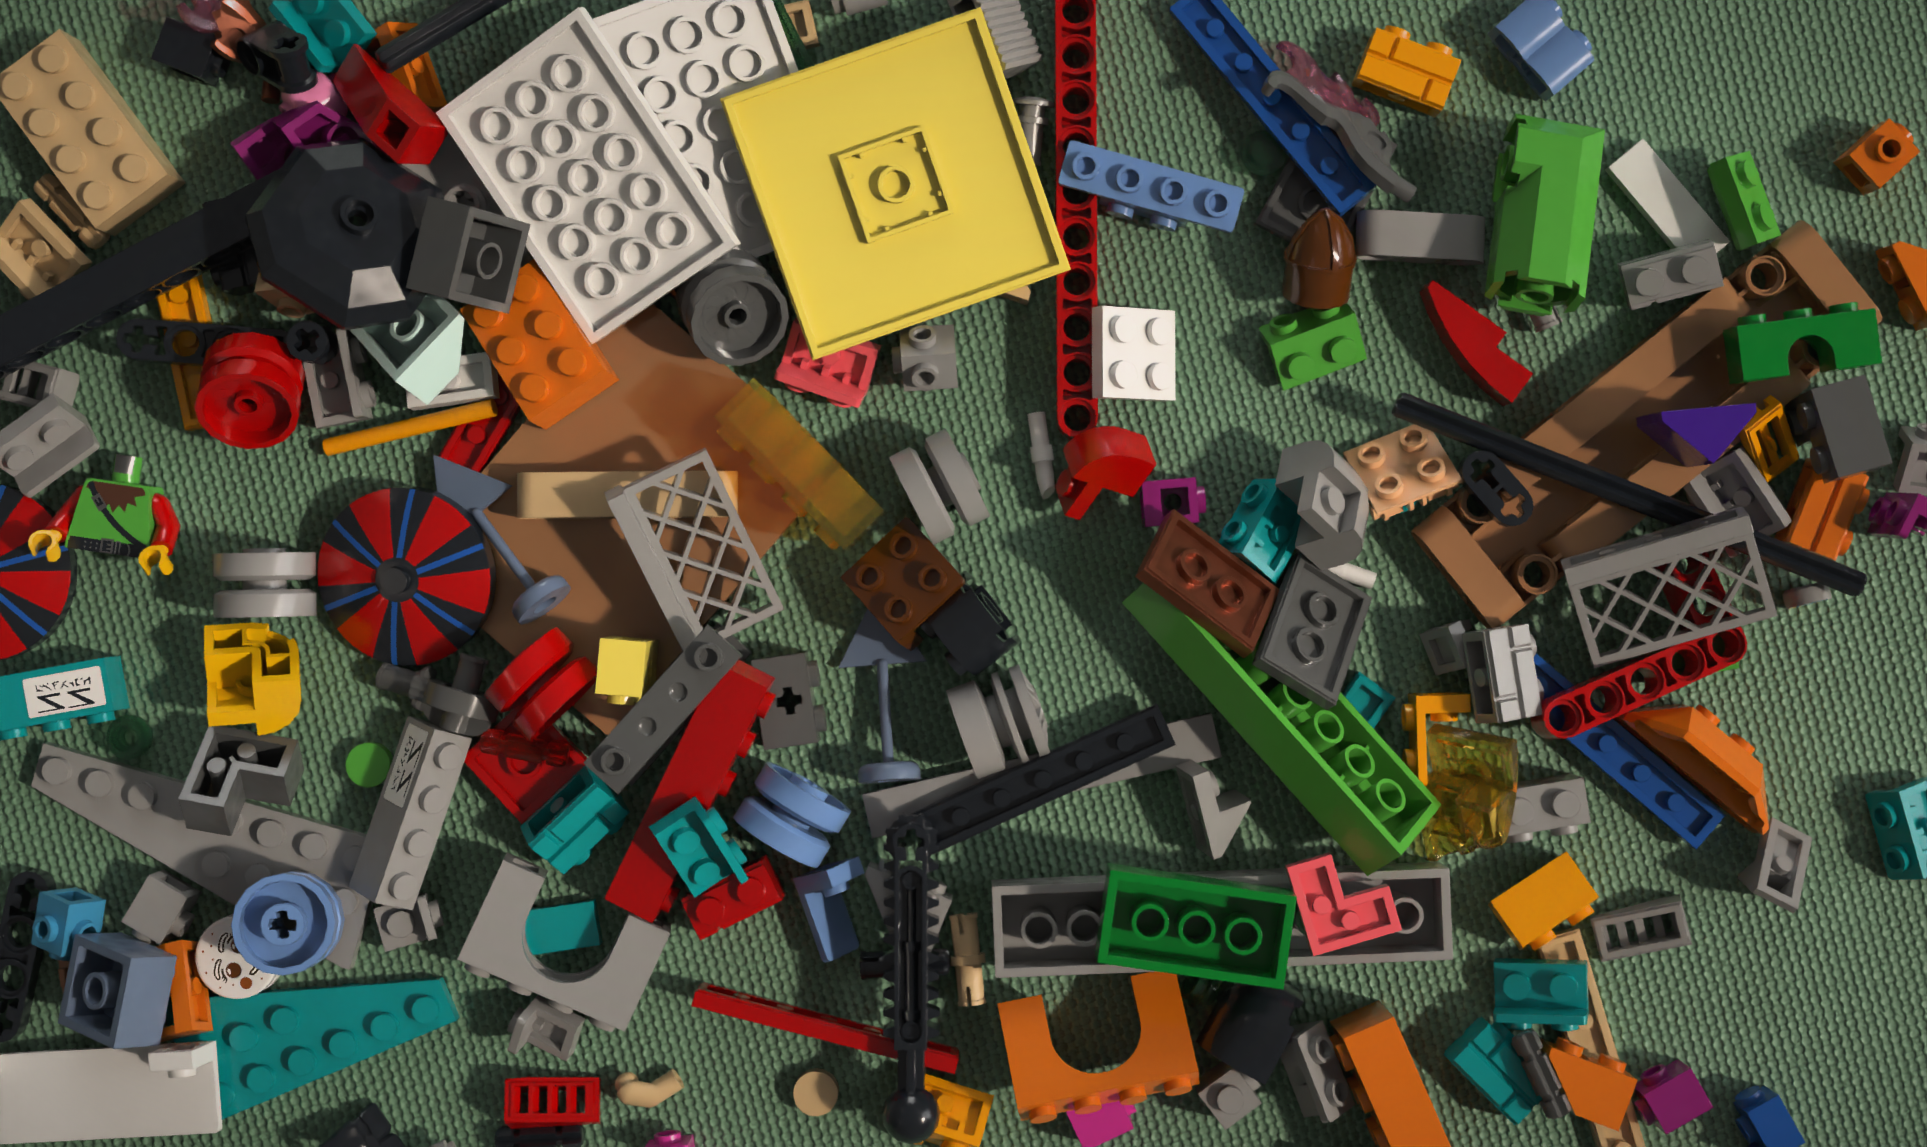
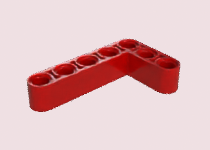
M1707 552L1701 553L1702 555H1704V556H1706V557L1709 558V555H1708ZM1692 557L1686 558L1687 569L1685 573H1681L1675 567L1671 576L1693 586L1705 564ZM1667 564L1660 565L1655 568L1664 571ZM1712 568L1700 590L1722 601L1726 592L1715 569ZM1666 581L1662 589L1673 613L1676 614L1689 592ZM1706 601V610L1701 615L1695 610L1692 602L1684 619L1696 625L1708 623L1718 607ZM1725 611L1722 618L1732 616L1733 614ZM1679 624L1681 630L1687 629L1686 627ZM1740 626L1645 653L1543 699L1541 702L1542 715L1530 717L1531 726L1536 734L1542 738L1566 739L1574 737L1737 663L1743 658L1747 650V640L1744 631ZM1716 634L1721 636L1725 643V651L1721 657L1715 653L1712 646L1713 638ZM1676 652L1681 654L1685 661V669L1681 675L1677 674L1672 667V657ZM1636 670L1641 672L1645 679V687L1640 694L1633 689L1631 684V677ZM1596 688L1603 693L1605 698L1604 707L1600 712L1594 710L1590 702L1591 693ZM1555 706L1561 709L1565 717L1564 725L1558 731L1552 727L1549 720L1550 712Z

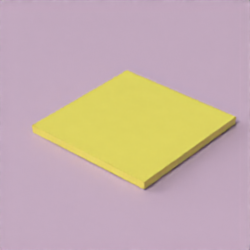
M981 7L720 98L813 361L1071 270Z

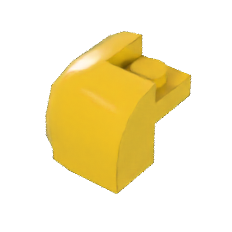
M250 622L204 625L208 727L256 723L257 736L275 733L289 725L298 715L301 705L300 659L295 638L289 640L284 635L270 631L269 623Z

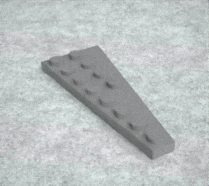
M43 743L31 784L33 788L233 905L237 904L247 888L264 877L300 871L315 874L328 882L341 899L345 921L341 939L326 959L341 968L350 970L354 967L373 902L349 888V884L367 834L248 799L245 800L232 836L187 829L178 800L185 781L56 743ZM286 914L283 921L285 927L289 930L296 928V920L288 919Z

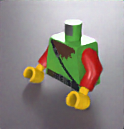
M115 454L111 480L87 478L84 485L78 486L59 508L45 530H38L29 537L28 546L32 556H36L40 548L49 546L45 553L47 560L55 562L61 556L58 542L65 541L66 548L136 557L147 576L151 574L152 567L159 563V568L163 575H169L173 571V564L168 556L173 553L181 525L170 500L164 496L163 488L139 484L143 458Z

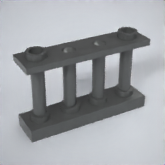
M720 622L713 628L709 624L706 625L584 761V764L617 794L628 783L632 786L639 780L689 724L696 707L738 660L744 662L752 654V651L734 635L724 639L717 633L715 629L723 626Z

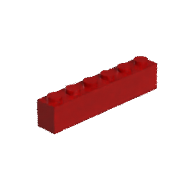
M738 660L696 707L605 895V900L650 923L654 922L661 911L669 914L681 889L674 886L679 873L649 826L695 796L706 811L713 807L718 795L726 798L738 775L731 768L737 756L745 759L757 736L750 729L757 716L765 719L775 700L776 694L770 692V688L775 680L774 677Z

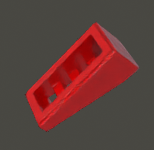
M600 1077L506 1078L504 1122L510 1129L600 1124L601 1079ZM585 1089V1113H577V1090ZM566 1090V1113H558L559 1091ZM547 1091V1113H540V1092ZM521 1093H528V1113H521Z

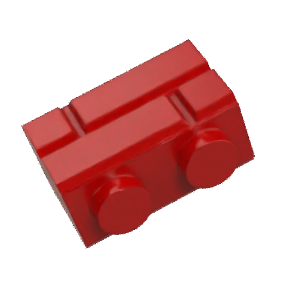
M767 854L741 866L749 878L742 885L734 873H731L694 898L692 893L688 892L681 899L682 905L700 940L717 933L720 928L725 929L783 900L786 895L785 890Z

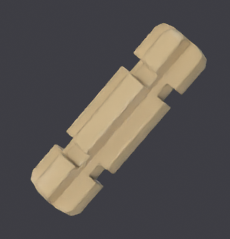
M49 173L45 174L34 184V192L43 201L49 203V207L73 232L79 233L78 237L89 248L97 250L110 239V234L94 228L56 176Z

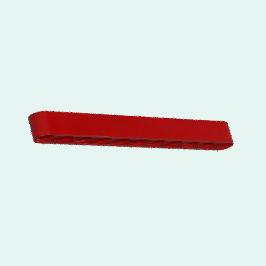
M1054 0L1055 225L1071 268L1070 271L1055 275L1056 423L1060 433L1068 439H1073L1078 434L1095 428L1098 420V399L1092 398V307L1098 306L1097 196L1088 193V199L1082 204H1071L1065 199L1063 194L1066 187L1058 183L1066 155L1063 146L1067 141L1078 139L1085 144L1097 147L1096 0ZM1072 5L1080 6L1086 11L1087 18L1081 23H1070L1063 16L1064 9ZM1070 50H1079L1085 54L1088 62L1083 67L1074 69L1065 64L1063 56ZM1069 95H1080L1086 100L1088 107L1082 113L1073 114L1068 112L1063 106L1064 99ZM1073 228L1081 229L1088 236L1089 243L1083 249H1071L1064 242V234ZM1072 273L1082 274L1088 280V290L1081 295L1070 294L1064 287L1063 281L1065 277ZM1070 318H1081L1087 323L1089 328L1087 337L1078 341L1067 337L1064 332V324ZM1073 362L1085 365L1089 371V380L1079 386L1068 383L1064 377V369L1067 365ZM1081 407L1086 410L1089 415L1088 427L1081 431H1074L1068 428L1064 421V414L1068 409Z

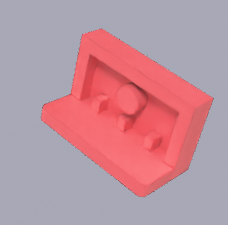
M796 317L792 323L782 362L776 369L774 379L783 382L785 387L794 392H812L824 396L828 402L835 406L859 408L868 392L882 345L868 341L813 361L798 318Z

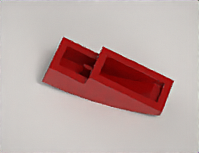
M1431 280L1425 284L1419 293L1435 330L1452 357L1478 387L1501 406L1513 403L1533 373L1497 348L1507 332L1436 281Z

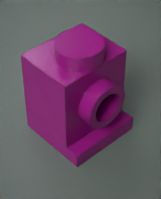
M1196 477L1144 481L1139 488L1142 528L1161 525L1164 517L1170 512L1164 505V499L1169 494H1175L1179 497L1180 507L1176 511L1190 522L1199 523V514L1206 513L1204 486L1197 487Z

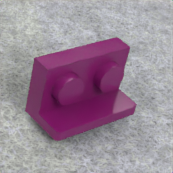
M1886 492L1885 496L1880 497L1870 510L1868 520L1871 524L1867 533L1875 537L1906 539L1910 532L1924 536L1927 533V497L1919 493Z

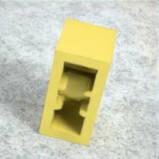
M622 636L600 638L595 694L608 695L607 703L635 705L656 681L659 640Z

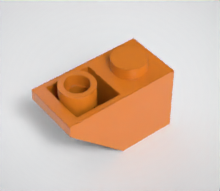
M1898 241L1876 250L1875 252L1879 258L1877 263L1878 270L1882 278L1888 284H1892L1900 299L1898 308L1902 317L1908 324L1913 325L1915 331L1927 328V249Z
M1561 1037L1557 1038L1555 1044L1541 1039L1543 1048L1540 1050L1542 1053H1547L1562 1086L1559 1091L1561 1094H1566L1571 1105V1111L1579 1117L1619 1131L1638 1081L1625 1070L1627 1063L1600 1053L1598 1060L1582 1054L1583 1046Z

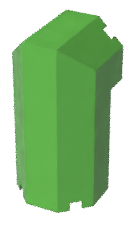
M1514 114L1508 124L1503 141L1511 142V145L1506 147L1504 154L1499 153L1495 167L1492 201L1496 202L1494 206L1495 216L1484 294L1490 300H1492L1495 294L1499 296L1498 306L1502 309L1536 316L1552 315L1553 306L1564 305L1563 313L1575 312L1584 301L1605 129L1521 114Z

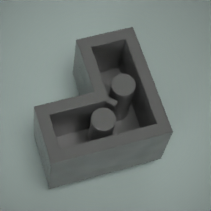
M1866 375L1810 389L1785 405V415L1797 447L1812 443L1813 448L1810 449L1811 464L1814 471L1818 475H1822L1824 484L1878 470L1893 463Z
M224 726L208 727L178 798L186 828L232 836L246 799L291 806L304 772L299 741L268 734L257 736V732Z

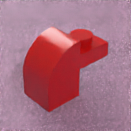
M1101 426L1084 431L1071 439L1063 448L1068 468L1061 472L1055 486L1064 515L1080 520L1102 488L1134 497L1157 465L1146 436L1120 427Z

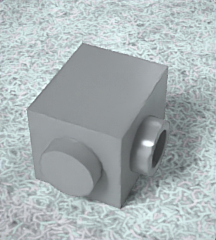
M166 870L148 875L121 922L133 928L132 934L137 939L148 944H163L176 937L181 938L195 918L191 910L202 891Z
M1222 1061L1199 1078V1085H1194L1200 1098L1225 1131L1262 1104L1255 1091L1261 1086L1260 1083Z

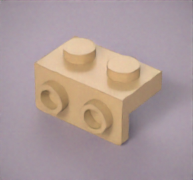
M31 198L19 200L0 227V269L28 300L85 271L92 264V261Z

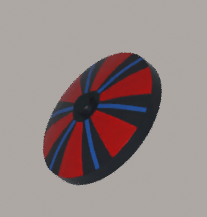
M0 484V660L13 658L36 648L56 631L71 607L76 591L78 573L75 549L66 548L65 541L58 542L61 556L55 562L47 560L45 553L49 546L40 548L37 555L32 556L28 546L29 537L38 530H45L48 523L54 517L55 512L37 497L28 498L21 493L20 489Z
M395 486L358 498L349 504L332 522L319 552L318 587L324 608L330 620L351 645L362 653L382 662L401 666H418L441 660L455 653L470 642L480 631L493 605L496 591V567L490 544L483 530L461 505L431 489L416 486Z

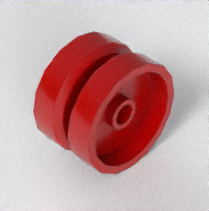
M256 332L233 333L216 340L206 351L194 406L198 422L210 436L230 446L258 449L268 448L283 442L295 431L299 418L301 394L305 378L302 360L296 359L290 354L287 344L265 334Z
M558 627L548 631L515 657L484 694L486 699L499 712L511 711L528 699L517 712L513 721V726L528 742L533 741L550 728L596 683L597 667L586 656L574 659L559 670L571 655L574 643Z

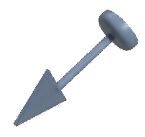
M433 454L437 492L451 498L470 513L526 588V591L517 598L512 607V614L521 625L528 624L556 607L571 590L568 582L560 575H553L535 583L482 512L509 490L512 485Z
M868 609L838 667L851 668L877 665L883 762L861 766L858 771V783L870 784L921 779L920 767L916 762L894 761L888 665L926 662L927 660L918 647L910 651L897 643Z

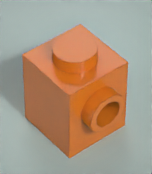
M1889 118L1873 126L1833 163L1864 196L1880 189L1920 153V150L1913 144L1914 139L1909 130L1899 123H1894Z

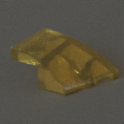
M1434 723L1426 732L1432 771L1427 776L1428 784L1426 787L1442 805L1422 829L1427 861H1439L1444 855L1456 852L1465 855L1473 853L1477 848L1490 849L1502 846L1507 841L1516 801L1518 784L1517 739Z

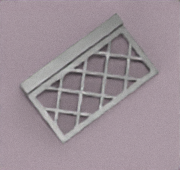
M705 447L624 487L620 484L604 492L607 503L682 651L703 630L699 619L705 603L729 610L724 625L715 629L724 639L784 610ZM702 462L709 475L704 493L700 494L679 487L684 470ZM675 475L672 484L663 481ZM651 486L670 491L662 514L643 509L636 494ZM713 486L721 500L710 497ZM676 493L700 501L692 524L668 517ZM707 503L726 509L729 518L723 534L699 527ZM648 518L659 521L656 531H654ZM665 524L690 531L682 554L663 549L659 540ZM733 526L740 540L729 537ZM696 534L720 541L712 564L688 557ZM726 544L746 550L748 559L742 574L719 567ZM668 558L679 561L676 571H674ZM685 564L709 571L701 594L682 587L679 580ZM752 566L754 567L759 579L749 576ZM716 573L739 580L732 603L708 596ZM746 583L765 589L771 601L756 610L738 606ZM688 598L698 601L695 611ZM735 613L744 615V616H742V617H739V618L733 620V618H734V616H735Z
M1743 506L1560 560L1594 668L1778 616L1754 538L1751 519ZM1742 541L1745 542L1748 558L1739 573L1717 562L1725 546ZM1714 550L1709 558L1701 554ZM1692 557L1705 564L1693 586L1671 576L1673 569L1681 559ZM1667 564L1664 571L1655 568L1657 566ZM1712 568L1735 579L1722 601L1700 590ZM1751 568L1753 569L1756 581L1746 577ZM1645 570L1659 577L1647 600L1624 589L1633 573ZM1622 577L1618 585L1609 581ZM1666 581L1689 592L1676 614L1654 604ZM1744 583L1760 592L1764 607L1743 612L1731 606L1730 603L1741 584ZM1601 584L1614 592L1601 613L1584 604L1579 589ZM1620 595L1643 605L1631 627L1609 617ZM1696 596L1718 607L1708 623L1696 625L1684 619ZM1650 610L1672 620L1663 636L1651 638L1638 631ZM1725 611L1733 614L1732 616L1722 618ZM1587 614L1597 618L1593 628H1591ZM1604 623L1627 633L1619 648L1599 654L1595 638ZM1679 624L1687 628L1680 631H1676ZM1633 638H1636V639L1642 641V642H1638V643H1635V644H1631V645H1630V643H1631V641L1633 640Z

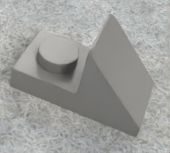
M1193 760L1176 765L1196 848L1213 860L1223 856L1245 816L1251 800L1237 790H1230L1220 794L1219 785L1213 772Z
M1772 817L1768 820V831L1764 835H1760L1755 861L1739 873L1737 879L1752 893L1794 913L1799 907L1812 837Z

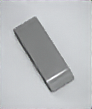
M1361 210L1357 212L1355 243L1357 259L1443 265H1480L1484 263L1485 217L1396 210Z

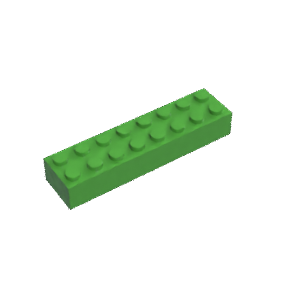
M1144 583L1122 602L1367 876L1400 857L1441 807L1442 804L1341 692L1336 705L1326 710L1252 665L1269 616L1254 651L1247 657L1242 658Z

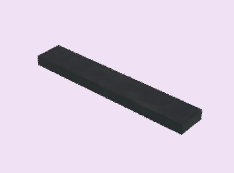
M1154 703L1052 749L1049 754L1032 758L1027 762L1021 763L911 814L918 815L923 813L933 826H937L936 842L939 843V850L933 852L935 854L1176 744L1158 704Z

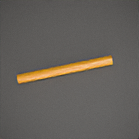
M488 399L323 439L322 446L325 454L332 456L495 417L498 415V408L494 399Z

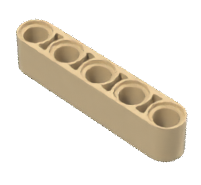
M655 471L517 473V519L615 518L607 503L604 492L620 484L624 487ZM684 471L679 487L703 494L709 475L707 471ZM717 471L738 513V471ZM675 475L663 481L672 484ZM651 486L637 493L636 496L643 509L662 514L670 491ZM713 486L710 497L721 500ZM676 493L668 517L695 518L700 501ZM707 503L702 518L729 516L726 509Z

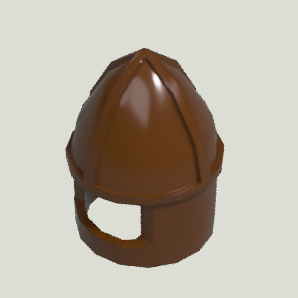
M1324 207L1308 217L1296 230L1283 255L1285 267L1282 294L1284 298L1291 303L1314 309H1331L1348 303L1353 268L1357 262L1353 236L1343 218L1328 207Z

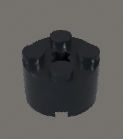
M963 571L960 575L965 579V584L920 626L931 639L939 637L949 650L944 654L946 660L959 675L962 676L965 672H970L977 676L1019 644L1020 638L1018 634L1009 637L1006 629L1012 624L1006 614L982 585L974 590L967 583L973 576L967 571Z

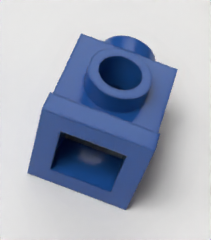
M1764 1085L1762 1087L1752 1086L1742 1090L1735 1096L1736 1101L1733 1104L1741 1116L1735 1119V1122L1744 1138L1750 1143L1747 1147H1799L1806 1143L1780 1096Z

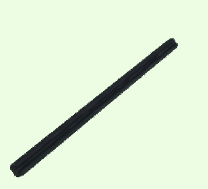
M1399 394L1393 404L1392 414L1395 417L1481 451L1492 452L1499 458L1672 526L1713 515L1685 502L1410 394ZM1754 530L1753 534L1761 561L1850 596H1859L1862 593L1867 582L1865 573ZM1744 541L1725 546L1748 555Z

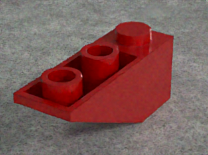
M353 44L332 82L361 129L369 139L397 164H430L447 137L448 130L432 109L391 73H387L358 44Z

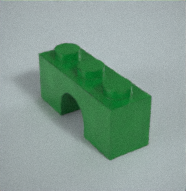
M1858 302L1828 306L1829 314L1813 316L1812 308H1803L1783 312L1784 320L1767 322L1766 314L1737 318L1738 326L1723 330L1729 385L1776 379L1790 375L1788 354L1796 340L1805 341L1815 349L1819 359L1820 373L1881 364L1882 356L1876 308L1858 310Z

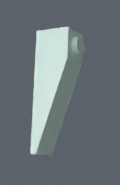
M427 294L409 321L350 329L393 380L426 405L459 373L464 317L446 298Z

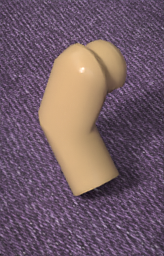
M674 1069L669 1070L651 1083L639 1081L637 1075L632 1072H624L616 1078L614 1083L615 1089L618 1091L616 1096L623 1104L645 1108L657 1106L684 1088L681 1077Z

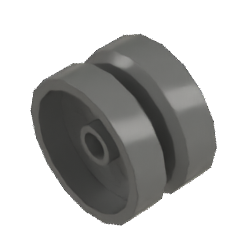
M732 249L677 288L676 302L682 321L701 352L719 364L740 366L756 362L773 351L785 334L789 319L787 301L760 259L745 250Z

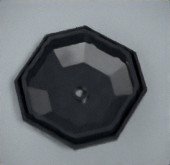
M362 138L296 146L245 216L260 278L342 330L409 321L427 295V293L406 288L422 216L428 196L444 200L442 190L406 166L397 164L390 156ZM352 216L360 217L365 222V225H353L349 222L348 218Z

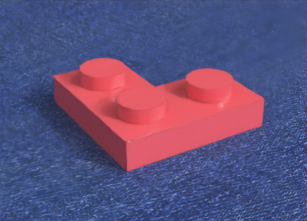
M1329 852L1285 865L1292 892L1297 896L1296 905L1312 956L1402 931L1389 885L1382 884L1344 896L1332 855Z

